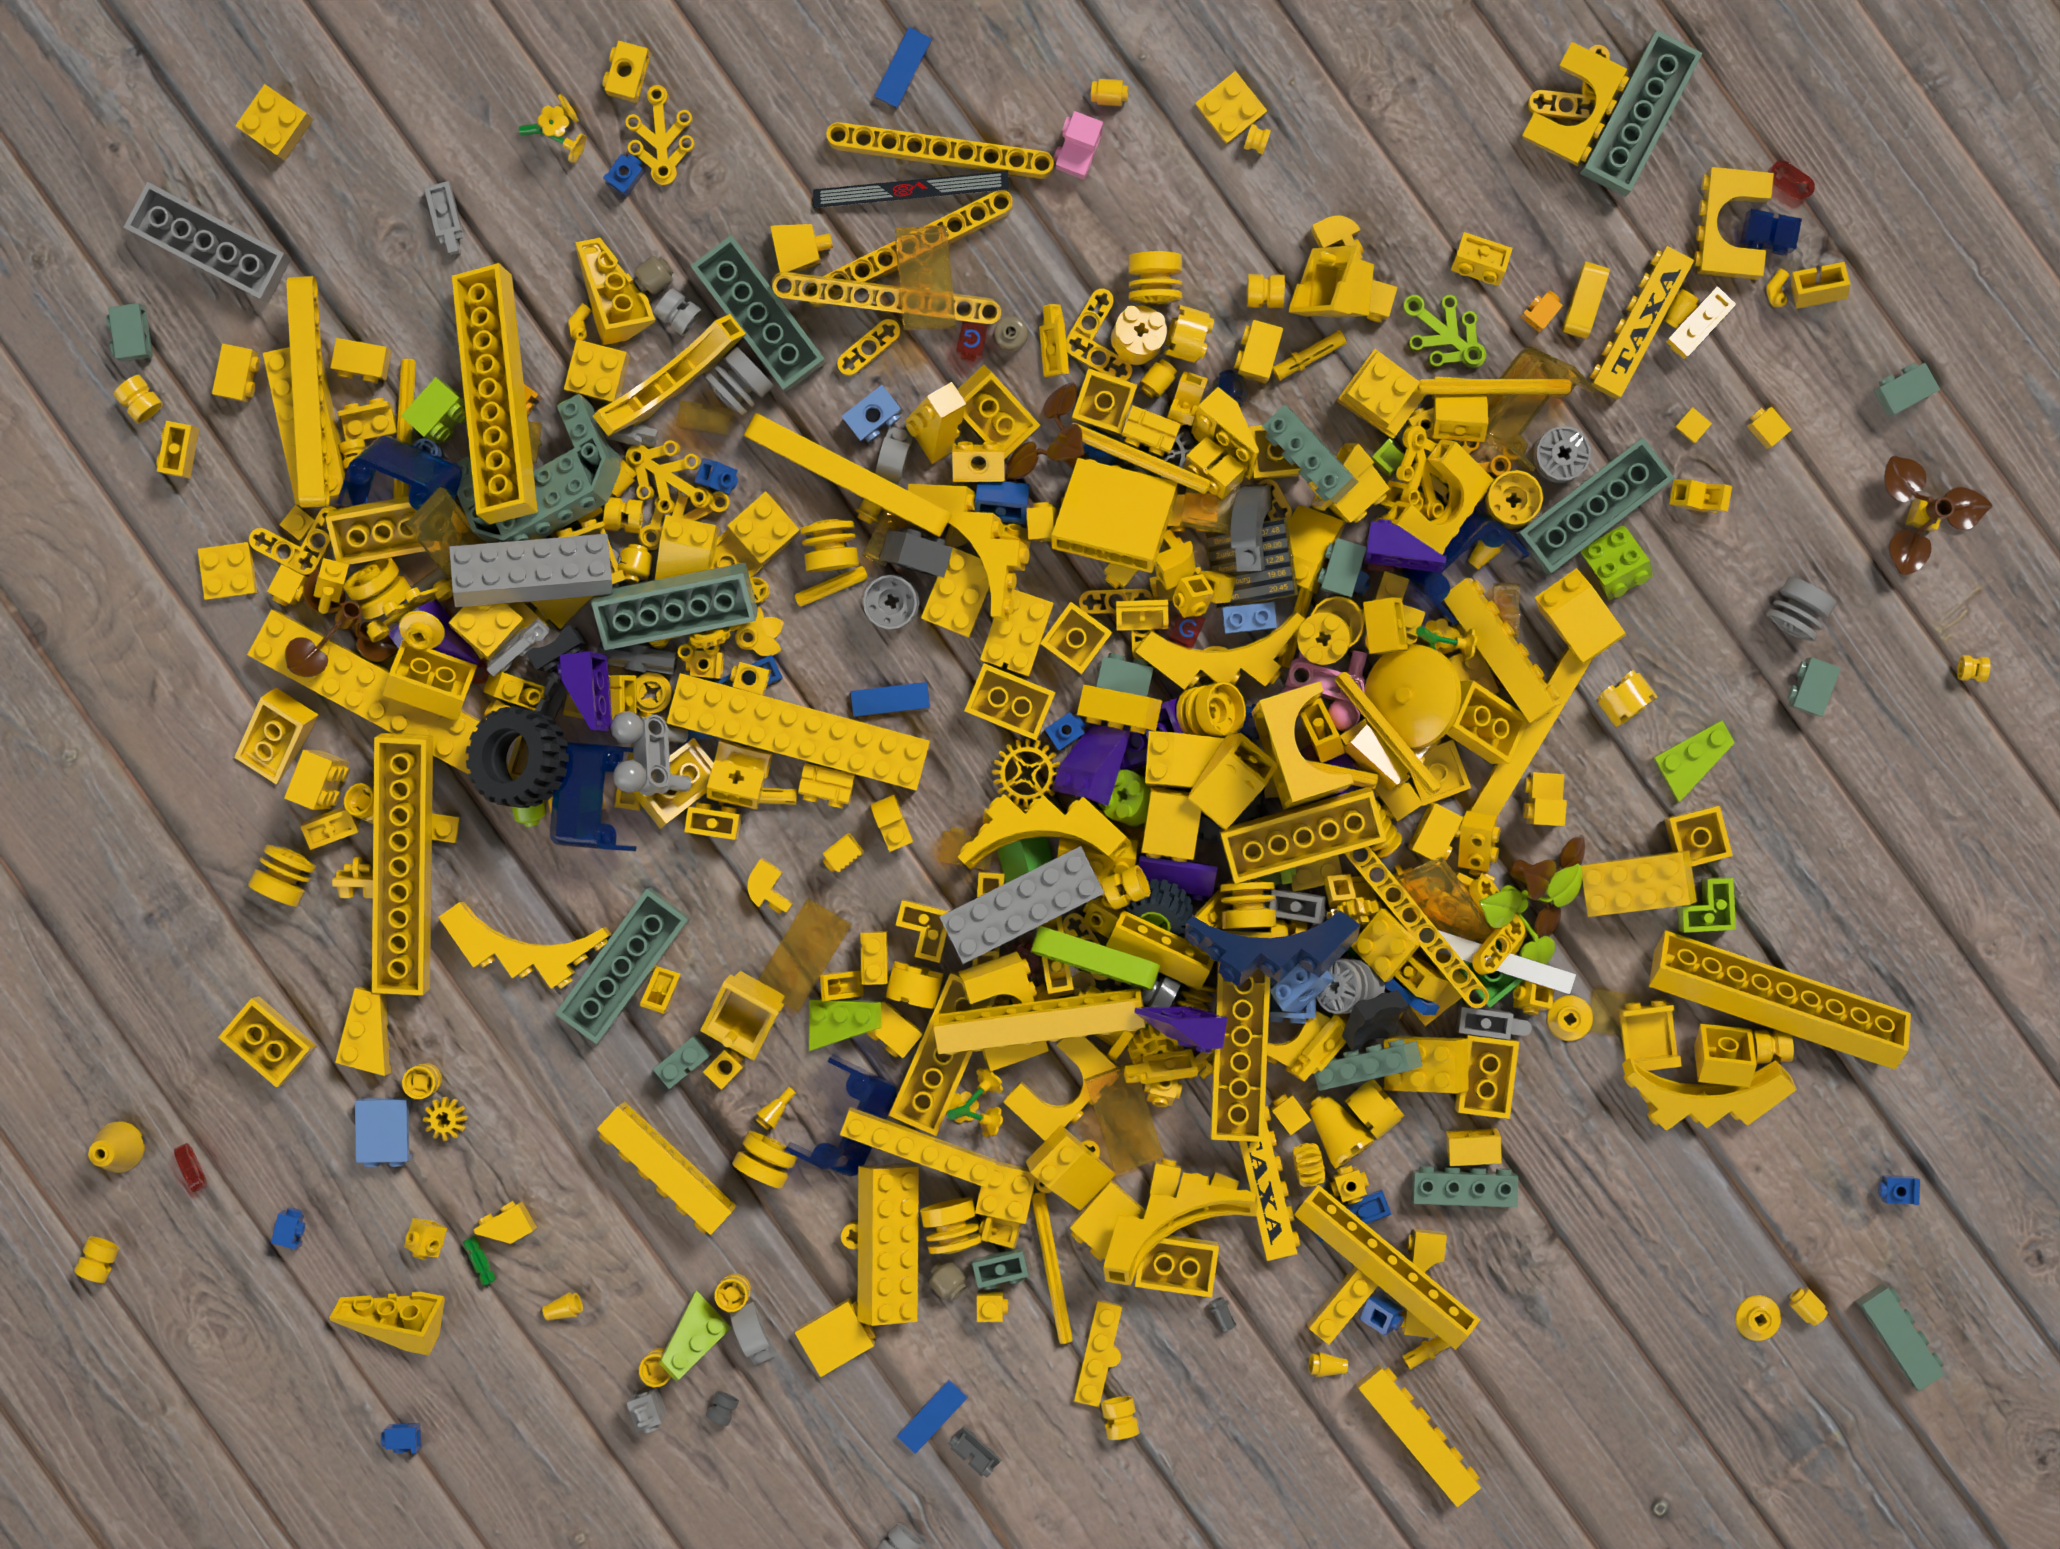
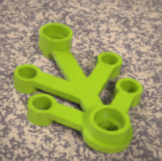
M1411 295L1403 303L1405 314L1410 317L1417 316L1439 334L1424 337L1421 335L1412 336L1409 340L1411 350L1419 351L1423 347L1451 344L1459 351L1444 354L1440 351H1434L1429 356V364L1433 367H1440L1443 363L1462 362L1469 368H1477L1484 363L1486 350L1481 344L1477 343L1476 313L1467 311L1461 317V323L1466 327V343L1458 336L1456 318L1458 302L1455 296L1446 295L1441 301V306L1445 310L1446 325H1444L1424 308V301L1420 296ZM1452 299L1454 302V306L1450 308L1445 305V300ZM1409 303H1416L1418 309L1411 311L1408 307ZM1471 315L1474 318V322L1471 324L1466 323L1465 316ZM1415 338L1419 339L1421 346L1414 347L1412 340ZM1470 351L1477 353L1476 360L1469 358L1468 353ZM1433 355H1439L1441 362L1438 364L1432 361Z

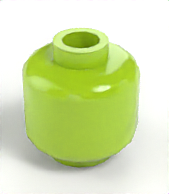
M544 800L541 805L536 807H511L514 820L517 823H524L525 827L540 824V819L547 813Z

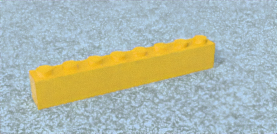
M1141 988L936 1014L934 1015L933 1028L938 1054L954 1055L960 1051L971 1050L977 1052L985 1048H1007L1010 1045L1022 1043L1024 1045H1031L1037 1041L1045 1040L1055 1042L1062 1038H1084L1088 1035L1099 1033L1109 1035L1115 1031L1126 1030L1133 1032L1140 1028H1145V1020L1134 1013L1136 1007H1143Z
M1320 1185L1313 1190L1294 1214V1216L1455 1350L1468 1338L1481 1321V1319Z

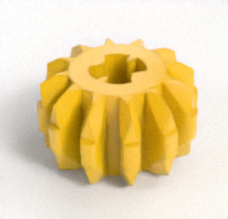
M446 1096L442 1098L441 1103L435 1099L432 1101L433 1107H426L425 1111L431 1116L424 1117L423 1122L431 1123L426 1128V1131L429 1132L434 1129L433 1138L437 1139L442 1133L443 1141H447L450 1135L453 1138L459 1136L457 1130H465L466 1126L460 1121L468 1120V1116L460 1115V1112L464 1111L465 1107L456 1108L457 1099H453L449 1104V1099ZM447 1113V1114H448V1118H447V1119H448L450 1122L444 1124V1123H442V1122H443V1117H441V1116Z
M1305 1143L1294 1147L1292 1156L1299 1184L1303 1187H1314L1324 1183L1325 1171L1319 1147L1315 1143Z

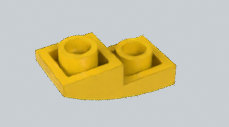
M723 739L718 743L715 760H728L743 767H757L765 772L766 779L768 778L773 754L753 746L744 747Z

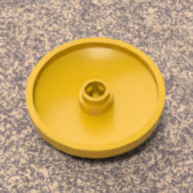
M1408 644V650L1385 653L1371 669L1364 689L1365 695L1410 749L1423 748L1441 739L1455 722L1461 704L1460 680L1452 663L1439 651L1417 644Z

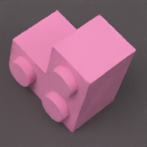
M1074 111L1072 118L1068 116L1062 129V137H1065L1063 147H1057L1053 161L1057 162L1056 170L1085 180L1103 133V122Z

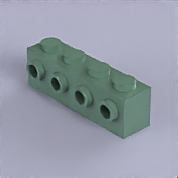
M1284 404L1262 425L1268 432L1265 437L1275 447L1279 444L1284 449L1283 457L1291 465L1296 463L1301 468L1298 473L1308 483L1313 481L1318 486L1315 491L1325 502L1330 499L1334 503H1338L1359 482L1287 405Z
M1404 1039L1388 1042L1389 1047L1382 1048L1381 1044L1366 1047L1365 1053L1359 1054L1358 1050L1344 1052V1057L1339 1059L1335 1055L1322 1072L1318 1070L1314 1073L1318 1090L1321 1091L1422 1067L1423 1064L1417 1041L1404 1043Z
M1419 1166V1170H1412L1411 1201L1414 1204L1518 1207V1175L1512 1173V1169L1497 1168L1495 1173L1486 1172V1168L1471 1167L1470 1172L1460 1171V1167L1447 1166L1444 1171H1436L1434 1166Z
M1881 1284L1856 1300V1302L1911 1386L1920 1392L1945 1375L1940 1368L1944 1364L1935 1352L1931 1354L1927 1348V1345L1930 1343L1922 1331L1917 1332L1912 1325L1915 1323V1320L1907 1309L1902 1310L1898 1302L1901 1299L1892 1287L1889 1289Z

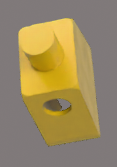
M812 224L770 226L780 272L799 273L821 263L819 251L833 248L831 234L815 236Z

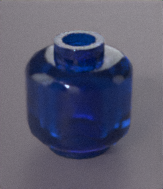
M1233 370L1220 372L1219 376L1212 383L1213 391L1219 387L1233 398L1239 407H1242L1243 402L1248 398L1243 375L1234 373Z

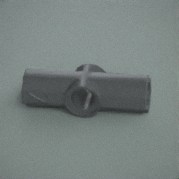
M600 641L598 647L599 654L607 655L609 666H620L632 671L646 673L647 671L671 675H674L677 666L678 653L654 650L650 649L651 647L630 645L604 651L602 641Z

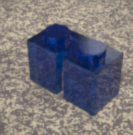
M1750 209L1745 215L1740 244L1747 245V249L1762 250V248L1771 249L1773 254L1786 256L1797 248L1802 218L1781 214L1778 215V218H1774V213Z

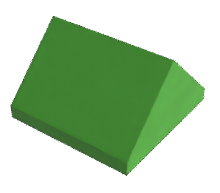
M1045 836L1019 840L997 849L1002 870L1005 873L1006 883L1053 860L1048 839Z
M1497 939L1495 943L1496 949L1502 951V944ZM1463 960L1487 989L1489 999L1486 1006L1488 1008L1524 980L1499 971L1480 975L1474 970L1471 962ZM1458 969L1460 973L1464 976V978L1467 980V972L1463 969ZM1475 989V992L1484 1001V993L1481 990Z

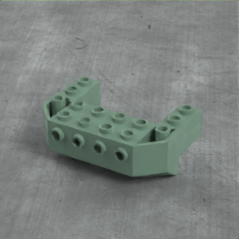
M580 394L557 406L574 449L533 471L538 513L493 524L487 523L476 515L470 456L447 467L472 532L487 543L544 539L608 503L621 470L620 458L618 453L609 446L602 428L594 419L595 411L592 405Z

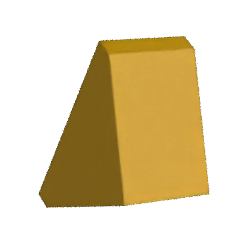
M656 966L640 1006L663 1014L669 1012L681 974Z
M861 970L830 972L820 975L822 1001L864 996Z

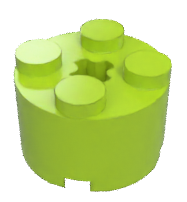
M1120 770L1109 805H1098L1109 818L1132 827H1137L1146 822L1150 786L1146 785L1145 776L1130 770Z

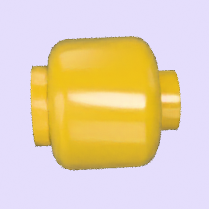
M629 544L627 548H623L620 551L617 569L618 571H623L625 582L638 584L639 580H645L649 577L653 557L646 547L638 544Z

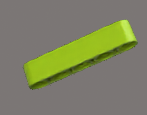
M1041 926L1038 927L1031 952L1036 955L1148 991L1153 990L1160 969V965L1152 961Z

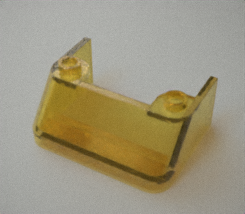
M1528 347L1519 352L1500 379H1569L1571 381V391L1568 394H1487L1488 427L1485 442L1500 454L1506 456L1510 461L1533 472L1536 467L1524 456L1528 443L1521 434L1550 396L1557 399L1564 398L1572 392L1575 386L1591 393L1595 391V388L1575 366L1538 349Z

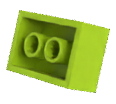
M435 377L401 417L425 438L440 445L441 442L446 443L453 436V429L458 423L463 424L466 421L465 401L451 386Z

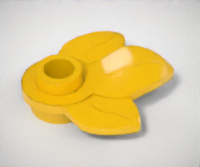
M758 606L756 621L743 623V626L735 634L736 643L740 648L754 650L761 656L775 655L781 651V647L775 638L782 631L784 622L775 617L764 618L763 611ZM746 633H751L753 635V640L751 642L744 641V635Z

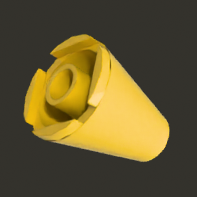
M1321 1095L1310 1103L1312 1108L1309 1112L1330 1163L1335 1169L1349 1162L1352 1157L1357 1154L1359 1155L1376 1141L1374 1135L1331 1096L1325 1098Z
M124 1121L108 1123L95 1135L89 1148V1159L94 1165L110 1172L122 1173L129 1171L142 1160L145 1151V1144L143 1145L141 1137L142 1134L134 1125Z

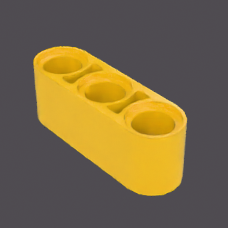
M1584 261L1562 332L1588 339L1609 276V268Z

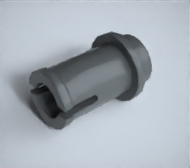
M1224 1297L1216 1298L1209 1303L1211 1306L1209 1310L1214 1313L1221 1332L1231 1330L1236 1326V1322H1234L1227 1306L1229 1302Z

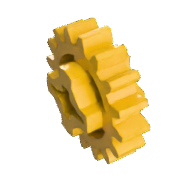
M1364 897L1342 901L1338 904L1337 909H1330V912L1326 913L1327 919L1340 910L1361 924L1360 929L1366 928L1380 909H1382V905L1377 900L1364 901Z
M1150 1024L1148 1026L1149 1029L1141 1028L1139 1029V1035L1134 1034L1133 1040L1129 1041V1048H1127L1134 1064L1136 1061L1142 1060L1143 1056L1176 1052L1184 1049L1183 1046L1178 1045V1040L1165 1036Z

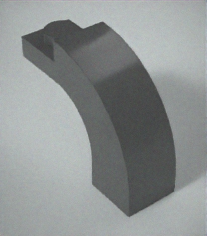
M1270 484L1245 485L1238 491L1235 498L1231 518V548H1235L1237 572L1262 571L1265 569L1262 529L1266 514L1272 510Z

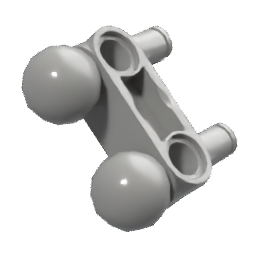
M630 711L617 714L611 722L612 735L618 742L623 744L633 743L634 760L622 761L617 765L613 774L615 785L626 793L639 791L646 796H652L655 793L664 794L668 790L689 791L691 778L689 776L671 774L669 742L684 744L688 739V730L686 728L668 726L666 721L658 715L639 717Z

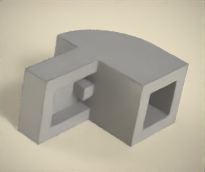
M889 427L881 447L875 472L876 475L900 486L907 456L914 438L908 431Z
M753 1302L745 1305L738 1311L730 1312L738 1342L745 1356H749L754 1366L778 1355L775 1345L766 1333L763 1318Z

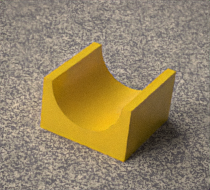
M1321 681L1259 700L1251 712L1264 753L1278 764L1272 777L1283 811L1341 793L1354 783L1351 773L1340 775L1328 774L1312 767L1302 757L1296 745L1294 735L1296 718L1300 710L1313 704L1324 692Z

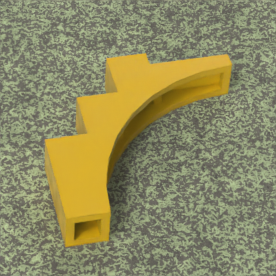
M731 314L714 321L693 343L663 368L622 397L597 410L593 415L594 419L608 436L632 424L635 426L649 419L667 400L681 394L697 376L713 369L746 333Z
M908 484L909 492L952 514L948 524L957 528L971 542L979 554L988 575L991 592V616L998 621L1009 622V614H1012L1014 607L1013 599H1011L1012 589L1016 587L1017 582L1014 572L1025 571V564L1029 561L1027 545L1020 540L999 539L1003 533L1001 519L994 513L973 512L975 510L976 495L967 486Z
M1294 611L1281 626L1267 636L1246 646L1228 650L1205 651L1187 648L1170 642L1149 630L1136 647L1135 652L1184 690L1187 686L1192 688L1201 676L1198 674L1200 669L1218 683L1227 682L1233 685L1241 674L1238 671L1242 668L1266 686L1268 683L1273 684L1281 674L1279 671L1281 665L1273 659L1276 656L1280 658L1289 647L1286 644L1292 635L1297 637L1299 628L1305 618Z
M1003 794L991 802L989 810L986 812L993 820L990 823H985L979 829V835L972 842H967L961 848L958 858L971 870L984 857L1005 845L1022 839L1045 836L1063 837L1082 842L1099 850L1115 862L1132 843L1084 797L1074 801L1069 806L1068 813L1064 815L1043 795L1040 799H1035L1029 805V811L1025 814Z
M464 901L457 903L438 917L473 968L479 965L482 968L488 966L496 960L494 958L496 954L512 978L518 975L521 979L534 971L532 966L535 965L551 989L556 986L562 989L572 982L571 976L576 972L570 964L573 963L577 966L588 958L586 955L588 951L593 948L595 951L600 950L608 942L607 938L612 935L607 927H603L585 938L570 943L554 945L530 944L509 938L492 929L479 919Z
M1631 1058L1622 1063L1625 1072L1623 1078L1631 1088L1636 1087L1639 1090L1641 1097L1647 1104L1649 1119L1656 1126L1660 1124L1666 1131L1688 1115L1695 1123L1700 1121L1706 1128H1709L1728 1113L1735 1120L1741 1119L1748 1126L1797 1090L1791 1075L1776 1060L1754 1073L1750 1087L1679 1083L1661 1078L1643 1069Z
M1183 1172L1176 1198L1166 1194H1151L1144 1219H1139L1135 1216L1118 1215L1103 1266L1105 1281L1131 1286L1137 1269L1147 1254L1161 1240L1193 1222L1215 1216H1256L1258 1210L1257 1193H1252L1248 1190L1228 1189L1223 1186H1209L1208 1176H1203L1199 1173L1190 1174Z

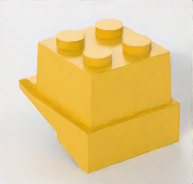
M1359 245L1313 248L1301 283L1296 286L1289 307V313L1305 317L1323 316L1329 318L1369 316L1374 264L1357 258L1360 249Z
M1374 349L1336 399V402L1394 439L1426 394L1418 393L1417 386L1420 382Z
M1345 443L1337 453L1336 458L1359 482L1338 503H1334L1330 499L1325 502L1315 491L1318 486L1311 481L1307 484L1316 495L1310 506L1313 509L1323 511L1328 507L1338 519L1349 523L1352 521L1357 523L1366 516L1367 512L1365 510L1372 504L1378 505L1387 497L1385 493L1390 488L1373 467L1374 461L1358 443Z
M739 971L735 976L730 974L723 982L700 1031L721 1042L725 1047H730L754 1061L784 1006L782 1001L785 995L742 971Z

